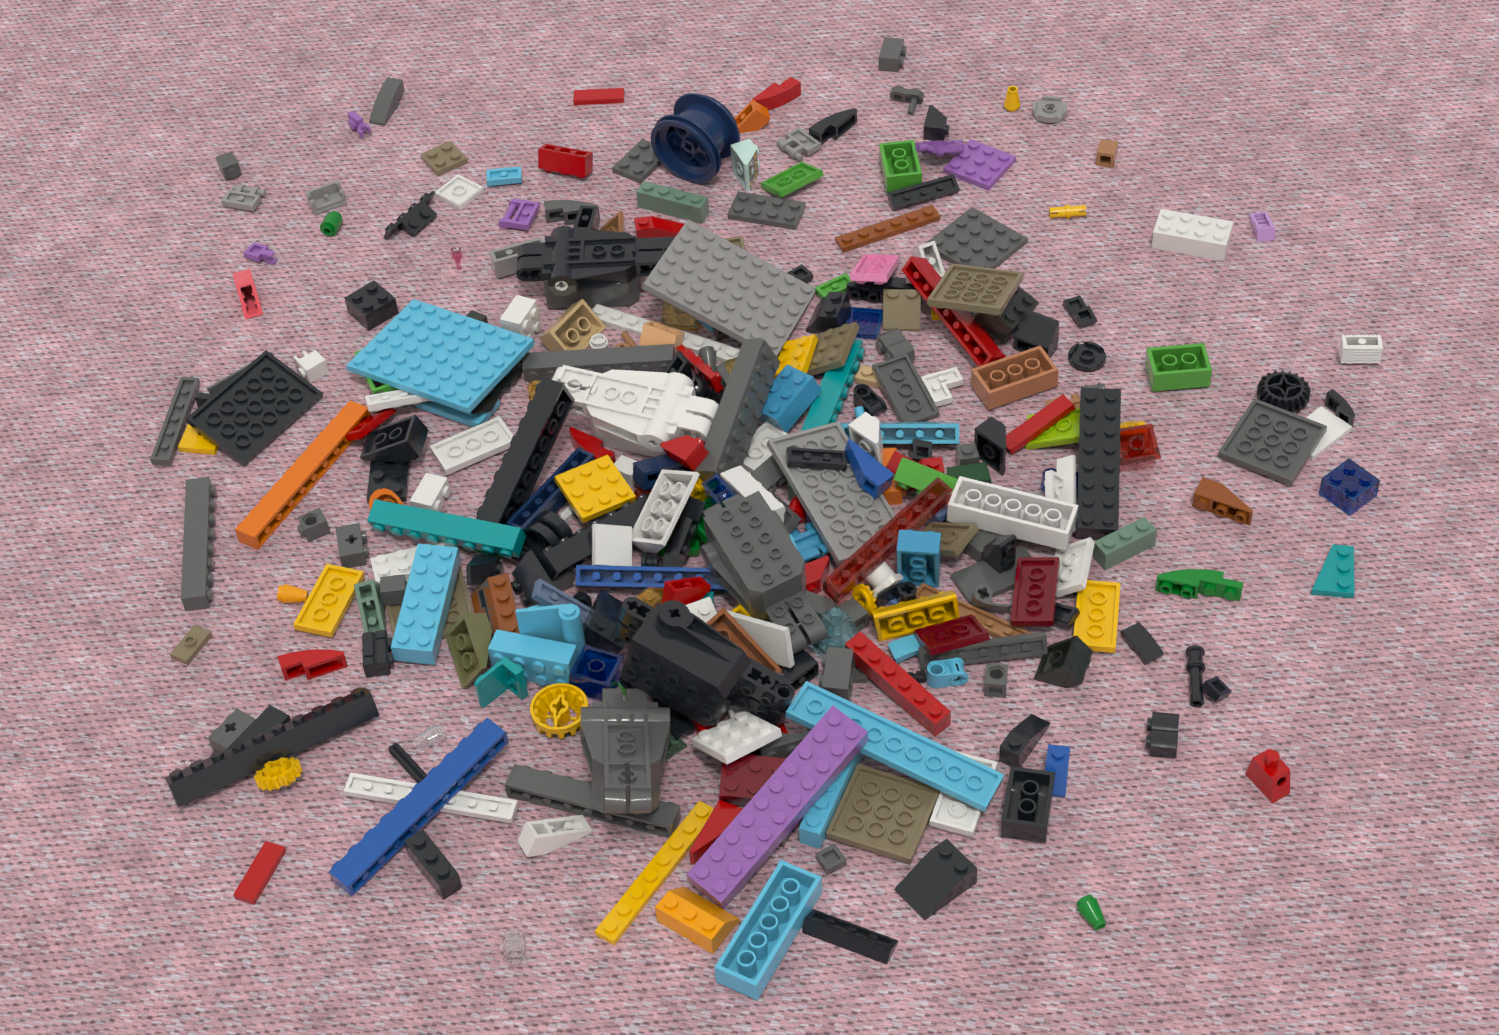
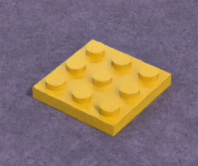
M608 455L555 476V483L582 523L616 510L627 502L632 503L636 501V495Z

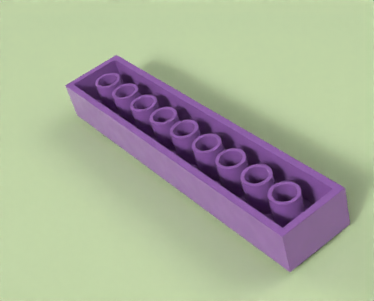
M832 705L686 874L689 883L720 908L725 909L868 742V732Z

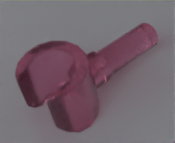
M459 247L458 251H453V248H451L452 259L456 262V268L461 270L460 259L463 257L461 247Z

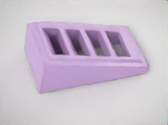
M1266 211L1250 213L1249 219L1257 241L1275 240L1276 228Z

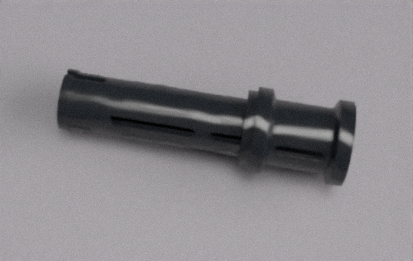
M1193 645L1187 647L1185 651L1188 657L1186 670L1190 678V705L1192 707H1202L1204 705V697L1201 686L1203 685L1202 674L1205 671V663L1203 662L1205 650L1201 646Z

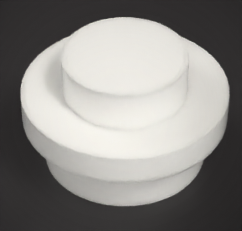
M603 334L593 335L589 342L590 348H606L608 346L607 338Z

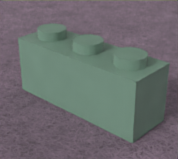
M1143 517L1095 541L1093 558L1105 571L1155 546L1157 529Z

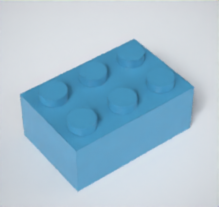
M786 365L773 381L759 420L764 423L768 421L787 433L822 392V389L813 376L790 365Z
M911 529L899 530L897 573L903 576V580L899 583L909 581L916 586L925 583L931 587L939 588L941 533L914 531Z

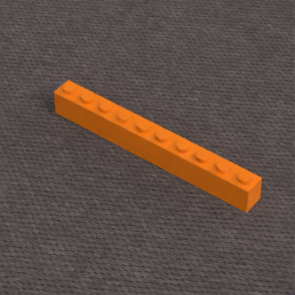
M350 400L342 407L327 427L319 433L318 437L308 445L307 449L285 471L284 475L273 485L270 491L261 498L260 502L249 512L245 519L237 525L235 531L240 543L259 550L352 444L354 440L348 441L346 433L371 415L366 406Z

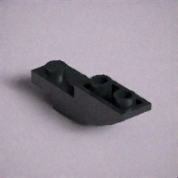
M890 277L885 284H874V282L870 281L858 284L856 281H852L846 285L849 299L873 303H883L884 289L917 290L913 284L906 283V278Z

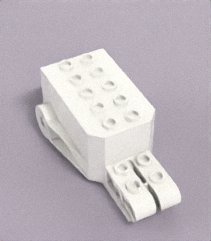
M563 365L556 369L552 378L554 381L563 383L575 399L569 413L589 417L594 436L603 440L604 446L650 457L666 454L660 447L662 442L689 435L694 439L698 437L705 442L719 404L713 400L697 397L693 381L686 375L676 372L665 373L612 369L605 373H598Z

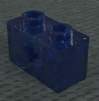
M718 472L701 483L708 499L713 505L719 503L722 507L721 501L736 495Z

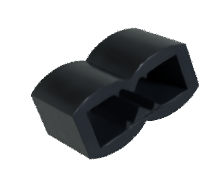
M1152 712V718L1147 719V731L1151 732V736L1146 735L1145 748L1150 749L1149 756L1176 758L1179 714Z

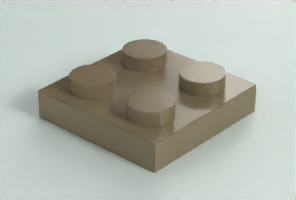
M451 141L420 154L421 159L438 177L468 163L466 156Z

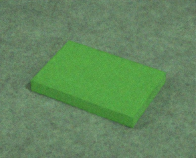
M800 162L760 184L763 190L782 198L824 175L821 169L805 162Z

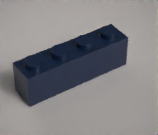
M667 454L633 463V480L643 490L654 487L662 469L695 472V470L693 471L670 458Z

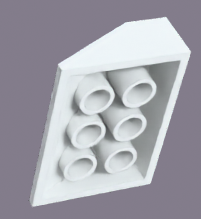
M661 470L633 527L632 544L642 551L657 553L665 547L700 475L698 472Z

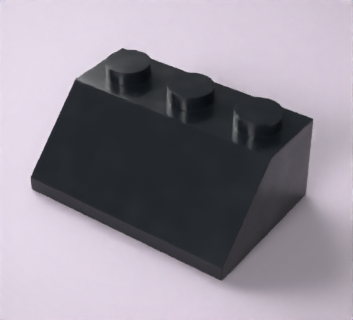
M532 550L526 553L512 572L513 582H511V586L515 593L520 594V601L524 607L541 605V603L532 599L534 583L539 578L554 586Z

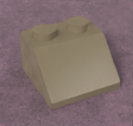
M884 289L883 331H889L894 328H898L900 331H920L921 294L913 289Z

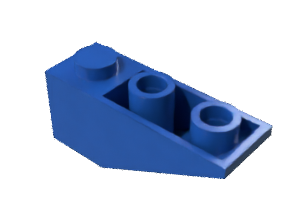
M848 439L845 447L847 461L860 488L876 499L891 487L894 474L858 444Z

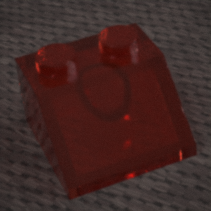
M1152 423L1120 428L1121 465L1161 459Z

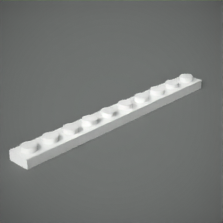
M596 304L593 308V312L605 326L623 332L627 331L641 337L643 324L650 321ZM685 332L682 342L683 346L687 349L690 348L696 355H698L700 348L713 346L714 350L717 351L716 361L721 363L729 359H733L735 363L740 350L739 348Z

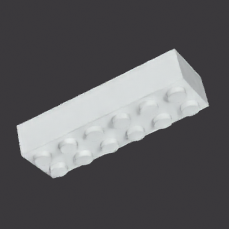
M959 476L948 503L947 521L954 523H976L977 527L981 530L1001 535L1014 534L1017 539L1066 551L1077 522L1079 505Z

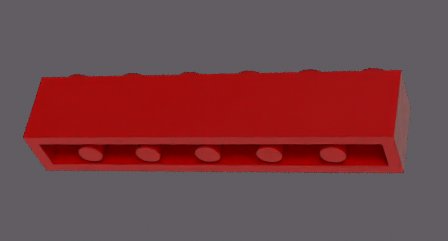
M861 631L845 643L846 649L854 650L856 667L934 737L951 724V711Z

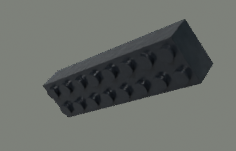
M543 377L541 382L537 384L535 395L527 405L526 414L519 422L516 435L512 437L510 447L502 458V464L494 475V481L486 491L482 506L477 510L476 519L506 525V522L529 499L575 401L563 383Z
M1081 388L1077 505L1079 506L1076 539L1083 540L1091 537L1092 540H1099L1119 530L1121 389Z

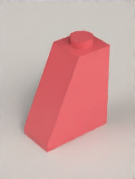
M250 269L232 273L245 319L263 315Z

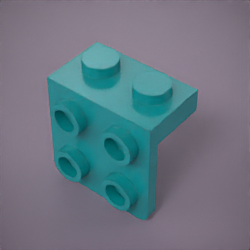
M504 657L501 661L496 662L486 673L480 675L474 683L479 705L485 708L508 689L521 700L525 699L528 696V684L525 681V671L522 666Z

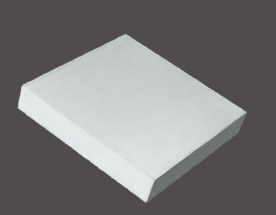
M457 174L435 192V197L462 210L484 192V187Z
M593 524L592 565L632 566V527Z

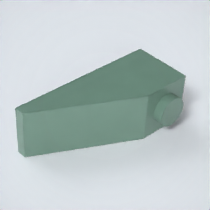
M371 579L354 584L364 633L372 631L375 633L379 630L387 631L385 606H383L380 594V583Z

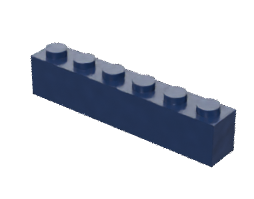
M578 447L506 522V525L519 527L523 530L545 510L556 514L566 504L567 499L555 483V476L595 460L594 454Z

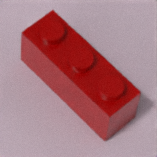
M544 144L538 148V168L544 169L545 172L555 171L560 172L561 175H576L577 178H585L593 172V152Z

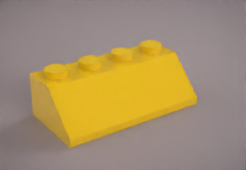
M953 590L871 610L879 642L914 634L915 629L960 617L957 596Z

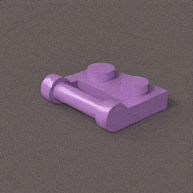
M511 199L507 212L498 223L499 227L502 229L515 228L528 231L540 209V202ZM515 210H517V212H516L514 218L511 219V217H512V215L514 214Z

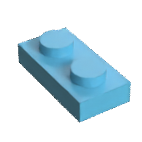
M521 166L486 170L487 186L522 183Z

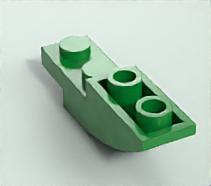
M1185 569L1157 575L1155 591L1178 595L1184 598L1197 599L1198 593L1206 596L1240 601L1244 582L1223 578L1224 572Z

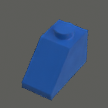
M1048 744L1045 771L1055 772L1053 797L1065 798L1070 757L1069 746Z

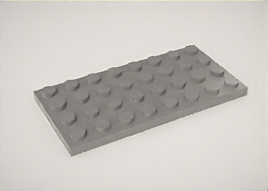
M839 422L769 439L767 447L837 566L897 549L899 530L905 529L883 494L874 499L860 488L848 461L846 471L787 467V447L845 451L849 438Z

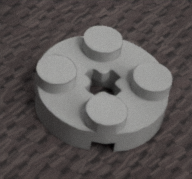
M1044 96L1042 100L1038 102L1036 100L1033 103L1032 113L1037 122L1059 124L1067 115L1066 102L1065 104L1061 102L1059 97Z

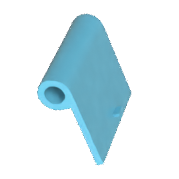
M561 604L516 609L520 634L577 645L580 667L587 663L588 654L581 613L577 605Z

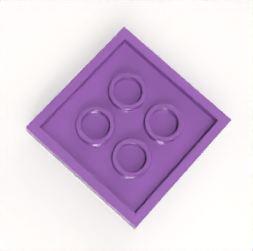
M970 139L964 146V151H959L943 168V173L947 175L954 174L957 179L989 191L1016 162V156Z

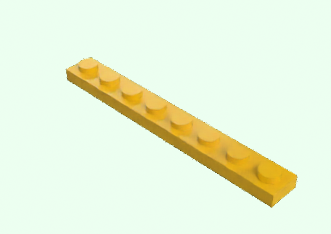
M700 800L596 928V936L612 945L618 942L687 855L712 813L713 807Z

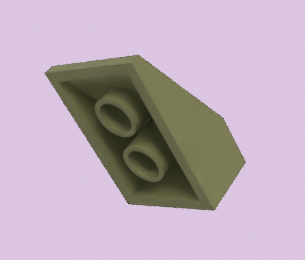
M465 613L445 633L462 689H467L487 668L488 647L491 642L492 629L486 613Z

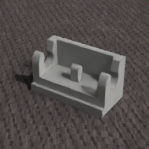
M338 180L306 191L309 207L315 216L347 205L344 190L341 189Z

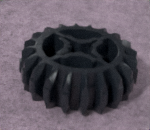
M1274 370L1272 374L1267 373L1266 376H1262L1257 385L1256 395L1260 401L1292 413H1300V410L1305 409L1308 404L1311 391L1308 382L1304 380V377H1299L1298 373L1291 374V371L1287 373L1283 370L1281 372Z

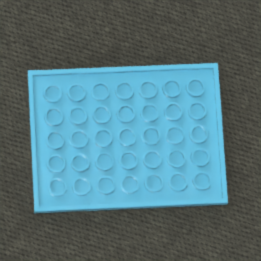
M413 299L346 367L349 372L469 414L535 345L533 338Z

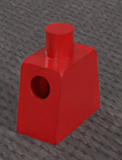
M1267 749L1252 758L1245 775L1272 804L1290 794V769L1280 759L1277 751Z

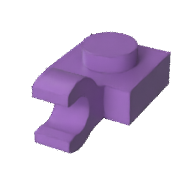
M354 111L347 113L349 127L357 131L360 137H364L363 132L365 131L372 133L370 126L363 122L362 117Z
M253 242L243 252L246 259L260 262L262 259L271 265L277 262V259L272 257L275 252L269 250L268 246Z

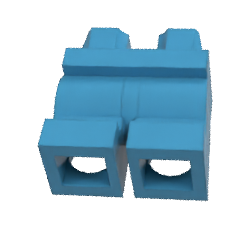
M812 522L805 525V532L800 533L798 529H794L791 532L798 552L804 559L805 564L809 560L813 559L814 561L829 553ZM830 555L829 561L834 560L832 555Z

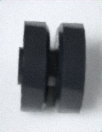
M547 510L541 512L534 522H531L523 529V532L526 534L525 543L527 547L540 554L548 546H557L561 539L574 536L565 520L554 512Z

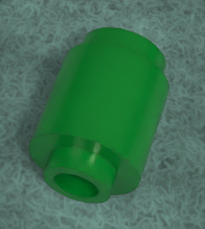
M337 211L327 213L320 225L322 233L327 236L336 235L343 222L342 215Z

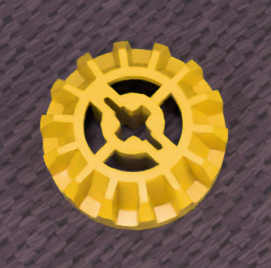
M556 683L546 686L536 693L530 704V713L533 725L536 726L539 733H546V736L549 738H553L554 734H558L559 739L564 738V733L569 732L573 736L576 734V729H580L581 707H589L585 693L580 688L567 683ZM569 708L575 712L576 717H571ZM546 719H552L554 727L549 726Z

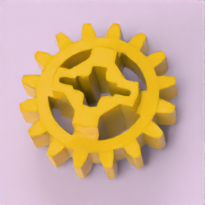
M288 757L267 762L264 765L265 768L256 771L254 778L258 789L261 788L262 791L268 789L271 791L280 789L283 786H289L296 781V777L301 776L300 773L303 770L299 759L294 757L290 759Z

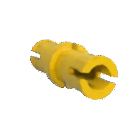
M1068 204L1065 207H1049L1050 219L1061 217L1070 219V217L1086 216V212L1082 211L1086 210V205L1070 206Z

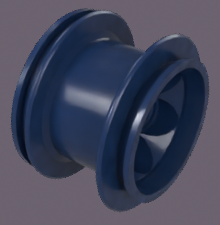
M688 93L680 96L674 104L673 114L661 117L651 132V145L661 164L679 179L694 184L705 183L716 176L721 168V158L731 157L730 145L740 142L738 126L731 112L718 100L697 93Z

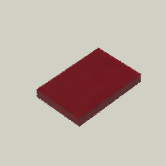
M972 614L914 630V637L930 656L990 640L988 631Z

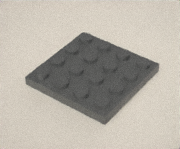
M971 207L926 243L935 241L940 257L949 263L996 269L1026 245L1028 238Z
M1254 398L1219 450L1218 457L1292 486L1326 433L1327 426Z

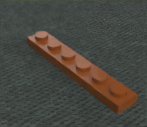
M933 205L837 236L835 237V242L844 253L940 221L941 215Z

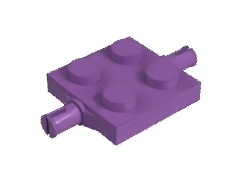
M936 140L915 143V149L917 152L922 151V154H932L933 152L934 156H944L945 153L956 155L957 151H964L965 144H963L962 140Z

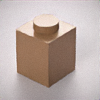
M1101 139L1097 151L1096 166L1114 168L1118 154V141Z

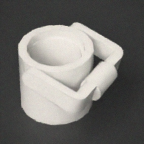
M884 561L865 580L874 589L873 595L877 599L879 592L903 580V576L900 573L896 574Z

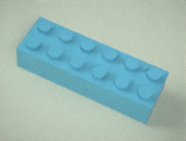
M417 544L391 644L394 661L436 664L461 563L458 547Z
M780 860L714 967L716 982L758 1001L803 926L804 919L812 911L823 892L822 877Z

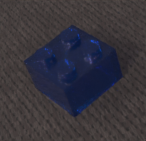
M1348 458L1321 479L1319 495L1348 516H1351L1377 496L1380 480Z
M584 645L569 674V684L580 688L586 697L602 701V688L618 687L624 665V655Z

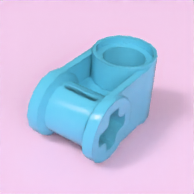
M955 657L931 661L927 666V685L931 688H942L965 684L969 677L963 668L965 665L964 660Z

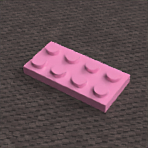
M863 254L850 273V281H856L858 284H864L867 281L874 282V284H885L900 263V255Z

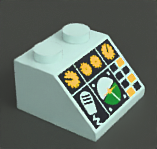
M750 138L730 145L732 172L747 192L751 190L759 175L758 168H760L757 157L759 149Z

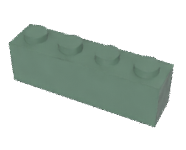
M643 181L636 191L638 208L700 224L704 222L709 214L708 197L646 181Z

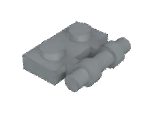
M800 127L787 133L786 140L779 139L776 142L780 150L789 153L792 159H797L799 162L804 158L801 155L802 153L809 156L821 149V143Z
M244 184L233 185L232 190H228L222 198V206L255 211L261 202L260 196H266V190L255 186L253 188L247 187Z

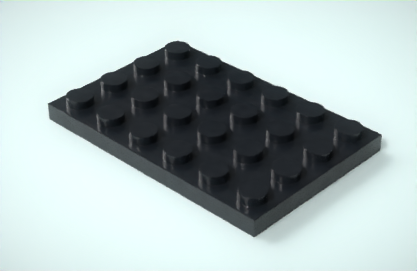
M266 350L186 418V423L244 467L323 397V392Z

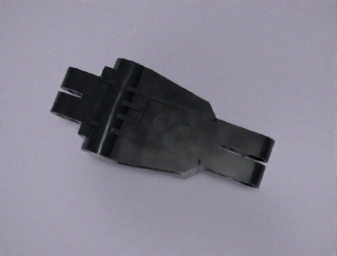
M560 226L552 231L551 236H545V242L524 243L519 246L516 276L523 282H544L548 309L569 308L581 299L589 307H595L596 304L602 306H627L640 299V277L650 275L675 237L636 238L627 232L573 229L569 226Z

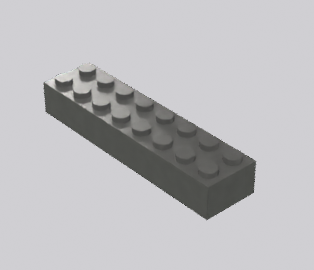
M764 339L743 340L705 442L704 448L709 454L695 469V472L700 474L699 476L704 482L709 483L713 480L717 482V487L713 492H723L720 489V473L740 465L743 467L745 456L750 448L757 423L762 415L769 390L773 385L776 371L779 368V359Z

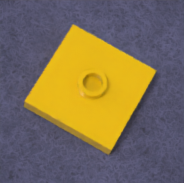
M189 424L178 445L179 452L216 455L219 448Z

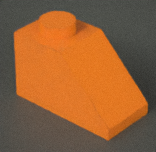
M752 99L734 119L739 133L760 130L768 124L771 118L768 109Z

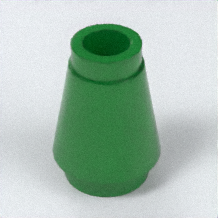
M1089 894L1076 902L1077 911L1095 931L1107 925L1097 898Z

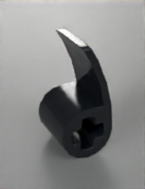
M907 581L897 583L882 590L877 594V608L894 599L897 600V603L915 600L917 595L916 585Z

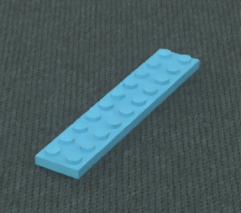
M808 681L804 683L786 711L785 717L813 729L832 705L868 732V742L859 751L860 753L983 812L988 808L1004 779V774Z

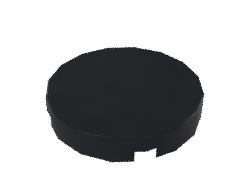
M1084 342V344L1080 345L1077 343L1070 348L1068 361L1072 368L1078 371L1094 372L1100 370L1105 365L1106 354L1103 347L1097 343Z

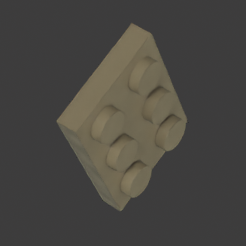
M929 522L923 529L924 532L934 531L941 533V556L958 557L979 530L976 523Z

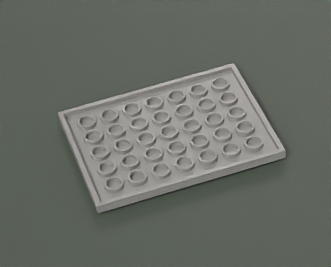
M690 220L685 222L642 286L643 290L741 343L744 339H764L776 357L816 292L815 288Z

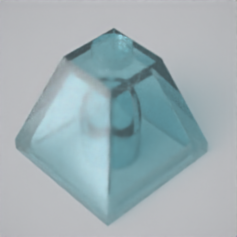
M839 606L822 613L819 618L827 630L828 638L810 647L821 656L827 654V647L845 648V643L858 633L851 616Z

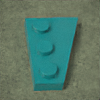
M1333 544L1312 588L1311 595L1354 598V546Z

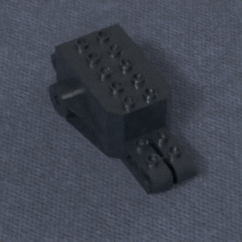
M628 597L623 600L615 626V634L618 638L625 641L629 648L620 679L703 726L716 725L731 703L772 725H780L784 722L786 711L795 695V689L790 685L791 680L748 657L742 648L691 613L682 602L669 600L663 604L658 603L654 608L635 597Z

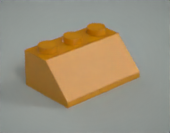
M686 887L669 890L655 906L657 922L712 954L715 953L740 921L738 917Z

